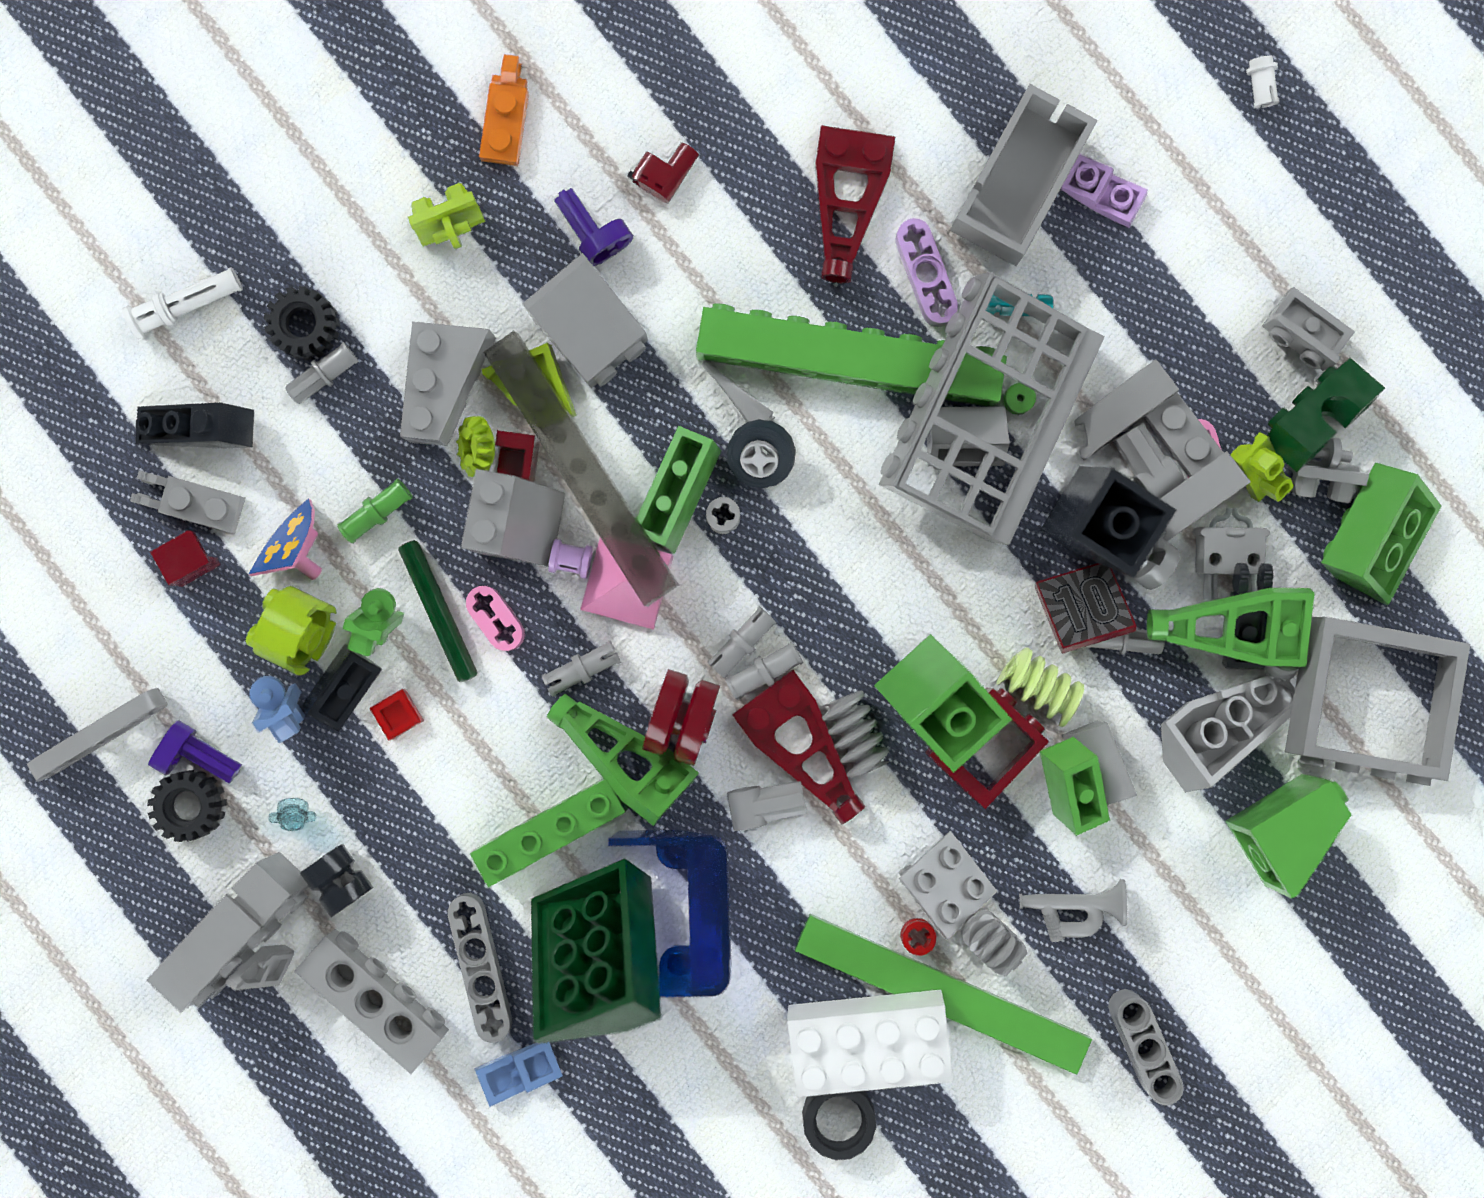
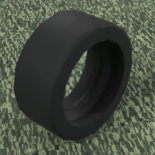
M866 1091L806 1097L802 1110L804 1134L810 1146L821 1156L833 1160L852 1159L863 1153L870 1145L876 1131V1116L873 1104ZM833 1097H844L852 1100L861 1112L862 1122L859 1131L853 1137L844 1141L827 1139L817 1127L816 1116L818 1109L825 1101Z

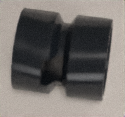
M343 844L319 858L300 873L312 891L321 892L319 902L330 917H333L374 888L362 870L354 871L352 867L355 860ZM337 878L341 880L343 888L334 883Z

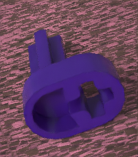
M573 188L567 191H560L558 193L559 196L554 199L555 204L581 241L579 246L580 252L585 255L593 266L607 261L632 242L634 235L623 219H615L599 229Z
M177 720L169 728L148 762V766L167 776L183 756L229 784L238 775L242 766L241 763L195 737L196 730L180 720Z

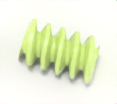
M1027 647L1022 649L1004 667L996 684L1000 685L1006 679H1009L1010 684L1007 692L1012 694L1021 687L1023 689L1020 699L1022 702L1027 701L1032 696L1036 697L1033 709L1038 711L1045 704L1048 705L1046 717L1051 719L1057 713L1062 714L1059 726L1064 727L1071 720L1080 705L1084 684L1079 681L1071 684V676L1067 673L1057 677V666L1052 664L1044 669L1045 658L1038 656L1031 661L1032 650Z

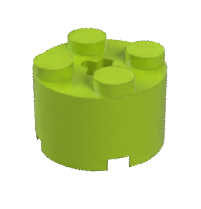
M287 586L280 591L273 588L263 600L262 607L264 611L258 623L249 630L246 636V644L253 648L255 655L298 676L304 675L310 670L305 665L310 659L318 662L331 641L336 622L330 620L331 613L337 614L336 608L293 586Z

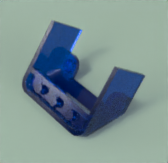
M628 830L616 832L608 838V846L656 845L657 857L664 866L671 869H688L690 945H674L666 949L662 954L659 962L660 997H714L722 994L727 989L732 977L729 859L726 844L714 835L683 830Z

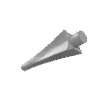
M705 360L703 362V368L726 393L746 422L758 419L768 421L775 419L772 416L773 411L734 384L710 361Z

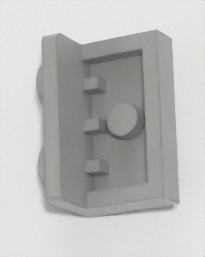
M1295 287L1286 292L1262 325L1263 328L1270 332L1269 336L1274 342L1284 347H1291L1300 354V359L1303 363L1313 369H1321L1322 371L1337 364L1341 358L1339 353L1355 333L1354 330Z

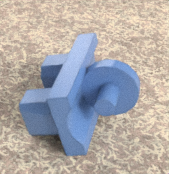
M263 676L253 682L250 689V699L259 709L252 724L258 733L268 728L278 743H281L300 731L299 723L304 720L305 714L297 704L301 691L296 683L289 686L285 693L283 683L273 676Z

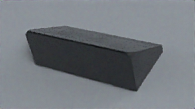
M347 644L343 645L302 705L307 715L338 732L382 671L380 666L364 655L347 649Z

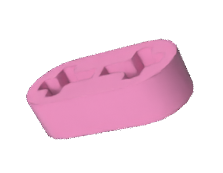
M478 586L472 589L466 598V608L489 642L496 649L502 651H511L518 648L523 643L525 630L500 593L488 586ZM479 594L485 597L490 595L493 597L494 600L490 602V607L496 615L492 618L486 610H476L475 606L479 604L477 598ZM499 619L505 627L514 626L516 629L512 634L514 641L511 644L506 640L500 642L497 638L501 634V630L495 622Z

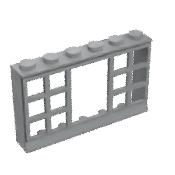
M987 272L972 277L965 285L962 292L964 301L959 311L950 318L946 326L945 332L948 335L943 346L931 358L929 368L932 370L926 383L921 384L914 395L913 403L915 407L910 418L905 419L898 430V444L893 454H889L881 467V475L883 476L879 485L992 543L1010 545L1105 336L1083 326L997 277L993 272ZM992 295L1015 307L1008 323L985 311ZM1023 312L1045 324L1038 340L1016 328ZM981 319L1003 331L992 357L970 345ZM1053 329L1075 341L1068 357L1046 345ZM1011 337L1034 348L1023 374L1001 362ZM966 353L1049 398L1021 460L937 416ZM1042 354L1064 365L1053 390L1031 379ZM933 424L955 435V439L944 461L921 450ZM964 441L986 452L975 477L953 466ZM994 457L1016 468L1005 493L983 482ZM917 458L940 469L929 495L906 484ZM948 474L971 485L960 511L937 500ZM979 490L1001 501L990 527L968 516Z

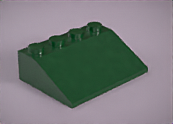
M624 858L531 898L534 1042L541 1044L628 1032L662 1019L651 876Z

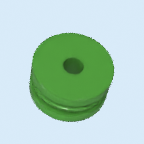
M1021 383L1013 384L1003 396V404L1006 410L1014 415L1027 413L1036 401L1035 391ZM1017 396L1021 397L1022 401H1018Z

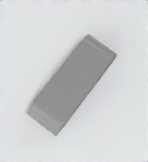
M1123 989L1117 991L1109 1000V1012L1141 1086L1154 1101L1161 1105L1167 1106L1176 1103L1183 1095V1082L1151 1007L1132 990ZM1130 1003H1137L1138 1009L1136 1014L1128 1019L1123 1018L1124 1008ZM1146 1039H1152L1153 1046L1151 1050L1145 1054H1139L1138 1048L1140 1043ZM1162 1075H1168V1082L1165 1087L1158 1090L1154 1089L1155 1080Z

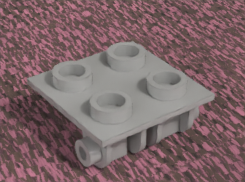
M951 831L941 838L915 864H908L899 871V879L902 885L906 887L915 902L920 905L922 911L926 913L946 940L961 928L997 892Z

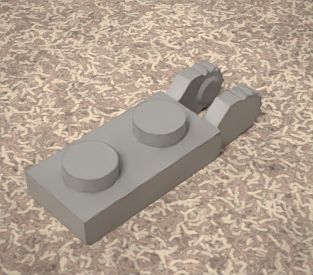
M139 470L137 479L147 484L165 486L161 501L152 499L151 496L132 493L131 502L158 509V512L235 534L245 497L168 476V478H164Z

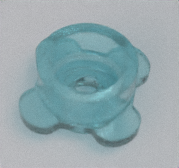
M286 798L278 802L277 812L270 813L268 820L271 823H279L283 830L298 831L304 827L305 823L315 821L316 813L309 811L307 801L300 798Z

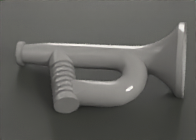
M1120 879L1112 889L1101 894H1032L1023 896L1019 894V908L1041 909L1051 942H1059L1065 939V937H1088L1095 934L1102 926L1103 912L1115 917L1122 926L1127 925L1126 883L1124 879ZM1057 910H1083L1087 912L1088 918L1083 922H1060Z

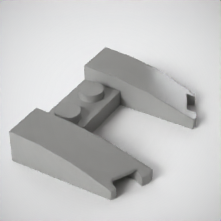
M1155 359L1075 419L1074 422L1075 426L1082 424L1085 426L1088 446L1079 449L1080 457L1083 461L1143 418L1151 426L1190 477L1160 498L1177 510L1164 530L1166 533L1163 539L1169 541L1240 491L1251 481L1227 451L1224 453L1177 393L1179 388Z

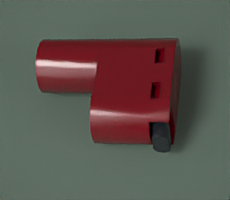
M682 142L668 163L650 152H645L634 171L630 170L627 176L633 180L634 184L665 203H669L699 154L692 147Z

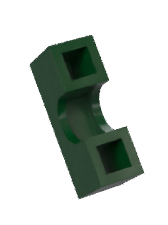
M1351 358L1345 361L1339 368L1335 366L1328 367L1316 380L1319 385L1314 390L1307 386L1292 401L1295 407L1290 411L1283 407L1267 424L1272 428L1267 436L1272 443L1275 453L1281 456L1283 461L1296 472L1300 471L1321 452L1337 433L1324 420L1323 416L1333 418L1346 429L1385 390L1381 383Z

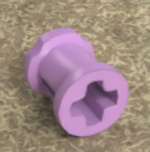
M555 538L551 549L548 571L555 573L557 570L576 573L580 574L581 578L587 579L593 547L586 545L585 548L562 544L561 539Z

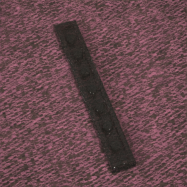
M513 330L483 353L642 604L648 607L679 586V583L519 333Z

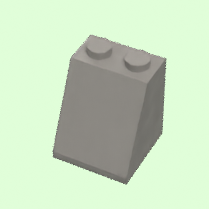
M583 253L522 303L532 320L590 388L594 387L597 383L600 387L608 383L617 374L615 368L625 359L629 362L635 360L646 349L644 345L648 341L646 332Z
M476 469L461 548L478 554L548 567L554 539H557L566 493L515 476Z

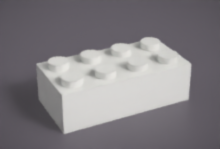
M941 990L788 1005L787 1024L797 1097L954 1082L945 1004Z

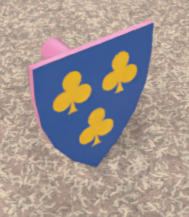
M309 498L290 514L268 540L251 568L250 576L292 568L298 569L311 580L316 579L320 575L322 568L306 557L318 535V532L313 529L315 509Z

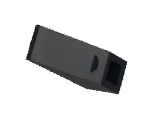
M221 402L137 406L135 444L205 448L253 447L254 409Z

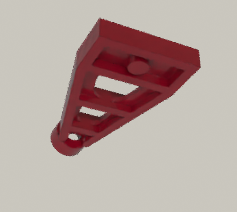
M821 125L815 162V175L824 256L821 278L825 281L840 284L851 282L853 262L890 176L896 136ZM837 171L865 174L867 176L868 184L860 200L857 202L841 200L836 196L834 174ZM835 211L857 214L858 220L851 238L834 236L832 224Z
M791 670L732 714L754 746L795 780L801 781V785L833 810L832 813L841 825L851 820L866 807L859 796L853 791L815 698L794 670ZM795 716L805 719L812 735V742L809 748L799 754L789 752L775 739L776 730ZM819 751L825 754L833 769V777L824 784L816 783L802 767L805 760ZM846 795L850 797L837 806V799L840 796Z

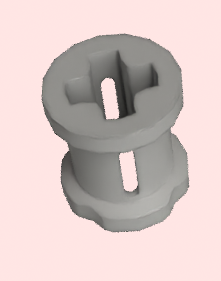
M727 497L714 499L706 509L707 522L716 533L728 534L730 531L735 530L740 523L739 506L734 500ZM725 506L729 508V514L734 516L733 521L726 520L724 526L718 525V519L716 516H713L714 511L720 512L722 507Z

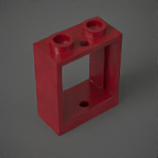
M987 687L986 690L1012 719L1011 722L1031 741L987 788L962 765L953 773L931 748L925 752L930 759L984 809L1001 794L1049 743L1042 735L1046 729L1030 714L1024 718L1014 708L1018 702L1001 687L998 691Z

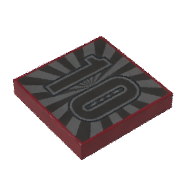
M1096 563L1035 582V590L1061 654L1136 631V623L1114 572L1107 566Z

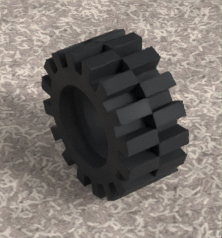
M299 286V290L293 287L286 288L287 294L285 295L281 292L274 295L278 301L275 304L269 301L267 307L271 309L270 314L264 313V320L268 322V326H264L265 332L271 336L269 340L278 349L296 359L302 357L305 360H312L313 355L319 358L324 355L322 350L325 348L331 350L334 347L330 342L333 338L338 340L339 333L336 331V327H340V320L335 316L338 315L336 309L326 298L317 291L309 290L303 286ZM299 310H309L316 318V326L313 332L305 337H296L289 329L291 316Z
M194 770L174 773L169 777L161 779L159 781L161 785L155 786L151 791L155 795L154 798L148 799L147 806H153V811L148 813L149 819L155 818L157 823L152 825L156 831L162 829L164 832L161 836L166 839L174 837L175 842L185 840L188 842L210 834V831L215 830L220 825L218 820L224 819L226 813L221 811L222 807L227 806V799L221 800L220 794L225 791L222 786H215L218 780L214 777L207 778L206 772H194ZM183 791L194 793L200 800V812L193 820H184L175 812V799Z

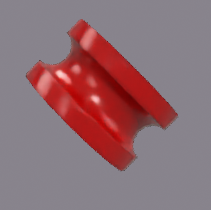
M922 918L908 920L904 923L900 933L902 944L913 955L922 956L928 954L936 944L937 936L935 930L928 921ZM923 928L928 930L927 933H924L927 938L926 943L916 942L914 945H911L908 942L912 940L911 935H909L912 929L918 932Z

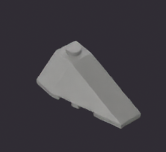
M1267 675L1186 702L1161 724L1163 762L1185 793L1212 787L1291 717L1296 687L1295 678H1292L1290 681L1286 680V682H1282V680L1278 682L1276 678L1271 679V675Z

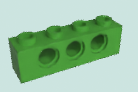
M603 778L477 847L470 855L489 888L624 814L629 807L610 787L608 781Z

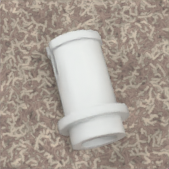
M1262 56L1250 60V68L1246 72L1247 75L1251 76L1254 108H1261V105L1262 108L1278 104L1279 98L1274 72L1278 68L1277 62H1273V56Z

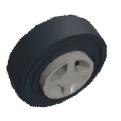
M758 419L746 422L734 432L728 443L727 461L731 472L739 481L750 487L768 488L776 486L788 477L795 463L796 449L792 437L784 427L773 421ZM762 448L766 450V452L768 453L767 455L764 452H762Z

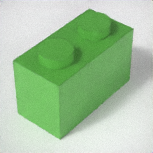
M1075 737L1041 750L1040 756L1053 815L1076 836L1110 821L1098 756Z

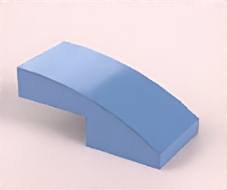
M549 1042L526 1046L474 1068L489 1107L525 1090L528 1093L563 1076Z

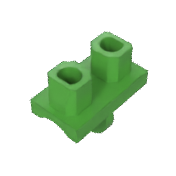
M382 588L371 589L363 596L361 607L345 618L342 629L352 632L347 649L364 656H370L374 653L376 645H383L387 641L388 635L402 623L404 613L395 611L396 601L389 591Z

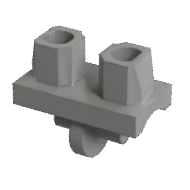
M1332 438L1322 451L1314 457L1320 458L1322 461L1311 460L1298 472L1287 464V468L1293 472L1292 482L1294 487L1291 491L1295 495L1303 497H1315L1319 480L1321 479L1330 481L1327 492L1329 499L1351 503L1357 486H1366L1369 474L1360 472L1358 466L1339 464L1340 461L1350 463L1353 458L1352 451L1342 450V442L1339 438Z

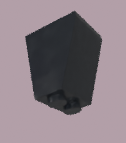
M1079 466L1041 527L1040 532L1076 554L1135 578L1177 510L1112 467Z

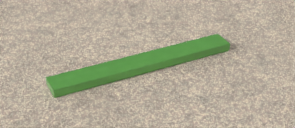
M809 914L795 946L796 952L892 994L941 990L946 1018L1076 1075L1092 1041L1090 1036L813 914Z

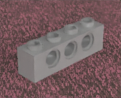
M334 929L318 943L294 972L408 1073L412 1074L449 1031L444 1025V1018L432 1008L426 1009L415 1000L416 994L409 986L402 982L397 984L386 974L388 970L382 962L374 957L368 958L358 949V942L351 935L344 931L339 933ZM340 964H346L352 968L354 972V979L352 981L341 977L339 973ZM368 990H376L382 995V1006L373 1005L368 1000ZM402 1015L409 1018L412 1023V1030H401L396 1023V1016Z

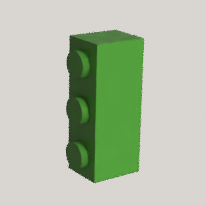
M678 426L631 529L633 534L641 540L671 553H676L722 451L714 440Z

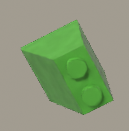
M931 634L874 685L953 773L1012 720L972 673Z
M1301 774L1225 822L1264 886L1292 899L1299 895L1352 814L1345 804L1348 802V797L1337 782Z

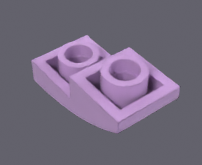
M1079 154L1061 190L1099 214L1130 228L1147 197L1148 189L1113 175L1114 168Z

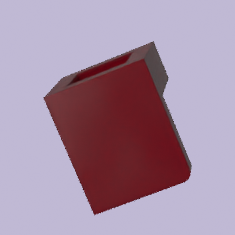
M497 430L495 446L500 449L497 473L535 482L540 440L535 435Z
M190 530L150 551L167 584L170 586L183 587L221 565L218 558L210 557L206 554L195 532Z

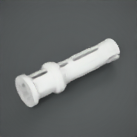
M228 268L224 272L196 282L167 296L164 293H157L152 295V300L134 308L128 305L122 308V313L133 335L137 339L145 337V332L164 324L172 326L178 321V316L236 291H241L243 287L234 269Z

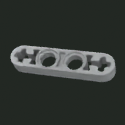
M159 688L148 690L27 763V766L36 782L45 780L167 707L168 703Z
M463 893L450 903L448 920L476 1032L483 1041L497 1043L503 1040L509 1033L512 1026V1014L485 905L478 895ZM466 901L468 907H475L476 912L470 917L472 928L479 924L481 930H472L462 935L461 930H465L468 927L465 915L458 916L457 910L462 907V902ZM472 938L483 941L486 946L484 957L480 959L471 958L465 950L466 942ZM480 976L490 977L495 983L494 993L489 996L480 995L475 989L474 983L476 978ZM498 999L500 1004L494 1005L492 1008L496 1020L502 1019L504 1023L501 1024L498 1032H494L493 1027H486L484 1024L490 1018L488 1006L481 1010L479 1005H488Z

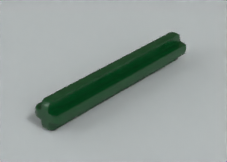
M412 540L402 544L398 548L400 556L457 681L465 682L474 678L477 675L476 667L419 542Z

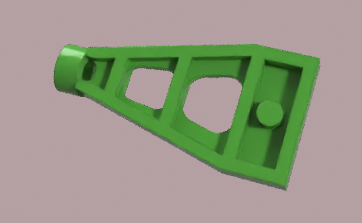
M1267 588L1172 610L1149 609L1146 623L1147 636L1149 640H1166L1170 643L1264 666L1306 667L1315 593L1310 588ZM1255 611H1265L1268 613L1264 641L1261 643H1251L1235 637L1236 619L1239 616ZM1213 615L1224 616L1222 637L1209 638L1195 634L1196 620L1198 618ZM1169 621H1172L1174 624L1171 631H1169Z
M567 694L561 696L547 714V718L567 733L600 775L608 781L610 787L619 798L652 826L668 811L699 774L689 764L676 761L674 752L670 749H667L662 755L642 750L645 740L644 735L581 702L577 703ZM593 728H597L614 737L618 743L606 753L596 746L588 736V733ZM623 751L635 752L650 761L652 768L641 780L635 781L630 779L618 765L617 758Z

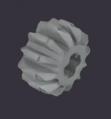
M981 909L966 922L967 925L960 931L963 942L996 974L1007 976L1022 963L1021 960L1027 955L1024 943L989 910Z

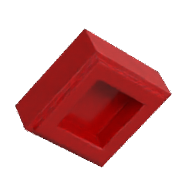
M405 688L370 708L388 741L395 739L424 721Z

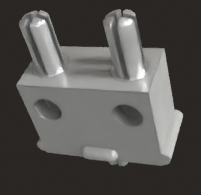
M1226 508V513L1213 518L1209 527H1196L1193 529V534L1196 535L1195 572L1204 574L1203 598L1207 600L1217 598L1218 574H1234V567L1237 563H1247L1250 573L1248 592L1255 591L1258 567H1260L1261 563H1265L1266 537L1270 535V531L1266 528H1253V523L1248 517L1239 515L1237 509ZM1231 513L1236 520L1247 524V528L1215 526L1217 522L1228 519ZM1212 554L1213 562L1210 564L1209 557ZM1250 555L1251 562L1248 564L1247 558Z

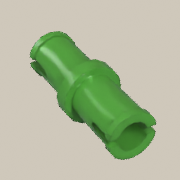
M397 478L374 498L367 497L362 501L363 506L344 521L338 523L337 527L345 539L353 544L376 524L382 526L387 522V516L405 502L413 498L406 485Z

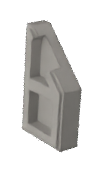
M286 945L262 946L227 978L225 984L234 990L279 986L295 951Z

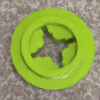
M465 417L463 425L458 428L459 439L456 440L458 444L456 455L461 459V469L465 470L469 477H475L476 469L489 472L495 457V439L489 424L483 417Z

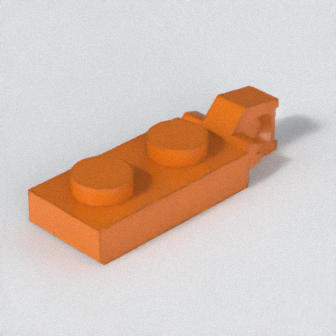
M504 54L501 76L493 75L492 83L489 84L479 158L483 162L512 166L519 165L529 98L527 79L520 78L522 63L519 62V56Z

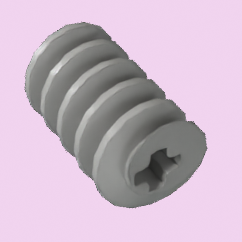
M863 691L853 692L824 705L829 706L830 710L822 716L823 721L835 720L836 722L828 731L829 735L841 734L842 736L834 745L835 749L847 748L848 750L840 759L841 763L854 764V767L846 773L847 777H857L866 774L889 762L881 761L888 755V748L875 747L883 739L882 734L869 733L876 726V720L863 719L871 710L870 706L857 705L865 696Z

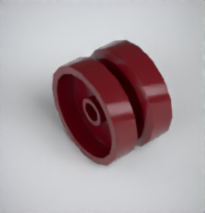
M668 669L650 719L642 750L662 755L667 751L672 735L675 734L679 736L674 751L675 760L695 766L702 743L706 744L716 710L713 707L720 685L701 680L696 684L689 701L684 699L689 684L688 675Z

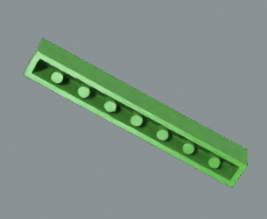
M715 303L712 304V308L703 307L696 357L698 360H708L710 362L915 395L920 385L926 383L932 370L929 368L931 358L943 346L945 340H939L937 344L922 342V337L912 334H901L900 338L884 336V331L875 328H863L862 332L847 330V325L838 322H825L824 326L809 324L810 320L801 316H788L787 320L772 318V313L764 310L754 309L750 310L749 314L734 312L735 308L733 306ZM986 346L975 347L991 357L996 350ZM966 353L944 400L995 407L1000 402L1004 374ZM1003 355L1001 362L1006 364L1007 356Z

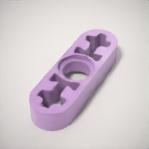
M916 218L908 219L898 229L895 239L896 246L924 320L932 326L942 327L947 325L950 318L957 312V299L930 227L923 220ZM910 229L913 230L914 234H922L918 243L921 254L926 250L930 252V254L918 256L913 261H911L910 257H914L916 254L915 246L912 241L905 242L904 240ZM929 263L935 267L937 278L933 282L924 283L918 279L916 268L920 264ZM939 285H942L943 289H939L936 294L941 304L947 303L949 306L944 313L945 317H941L938 312L932 313L930 311L935 304L932 292L927 296H924L923 292L932 291Z

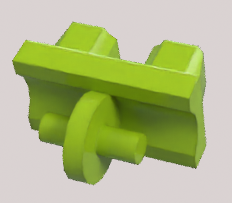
M462 183L448 187L444 192L447 201L434 206L431 198L426 197L412 202L413 215L408 216V220L423 247L434 242L438 245L450 240L453 248L458 249L462 247L460 235L472 231L471 227L486 222L472 191L468 192Z
M1259 432L1255 436L1253 444L1239 445L1231 453L1230 456L1251 481L1245 487L1250 497L1257 502H1260L1266 495L1279 502L1293 489L1294 485L1291 478L1287 477L1283 471L1285 464L1282 457L1275 453L1269 437Z

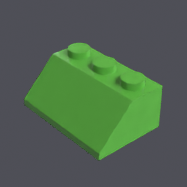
M1375 462L1369 473L1367 485H1360L1359 493L1354 503L1344 512L1341 527L1334 540L1327 544L1321 563L1335 578L1375 600L1389 605L1442 505L1418 474Z

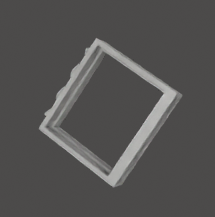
M1312 617L1306 667H1300L1298 670L1285 752L1301 755L1300 763L1323 767L1324 760L1335 761L1334 769L1359 773L1360 766L1371 768V776L1395 780L1396 772L1407 774L1406 782L1431 786L1432 779L1448 781L1471 644L1331 617ZM1334 637L1439 657L1421 765L1316 746Z

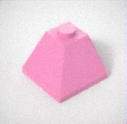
M600 537L580 610L654 629L673 555L632 543Z

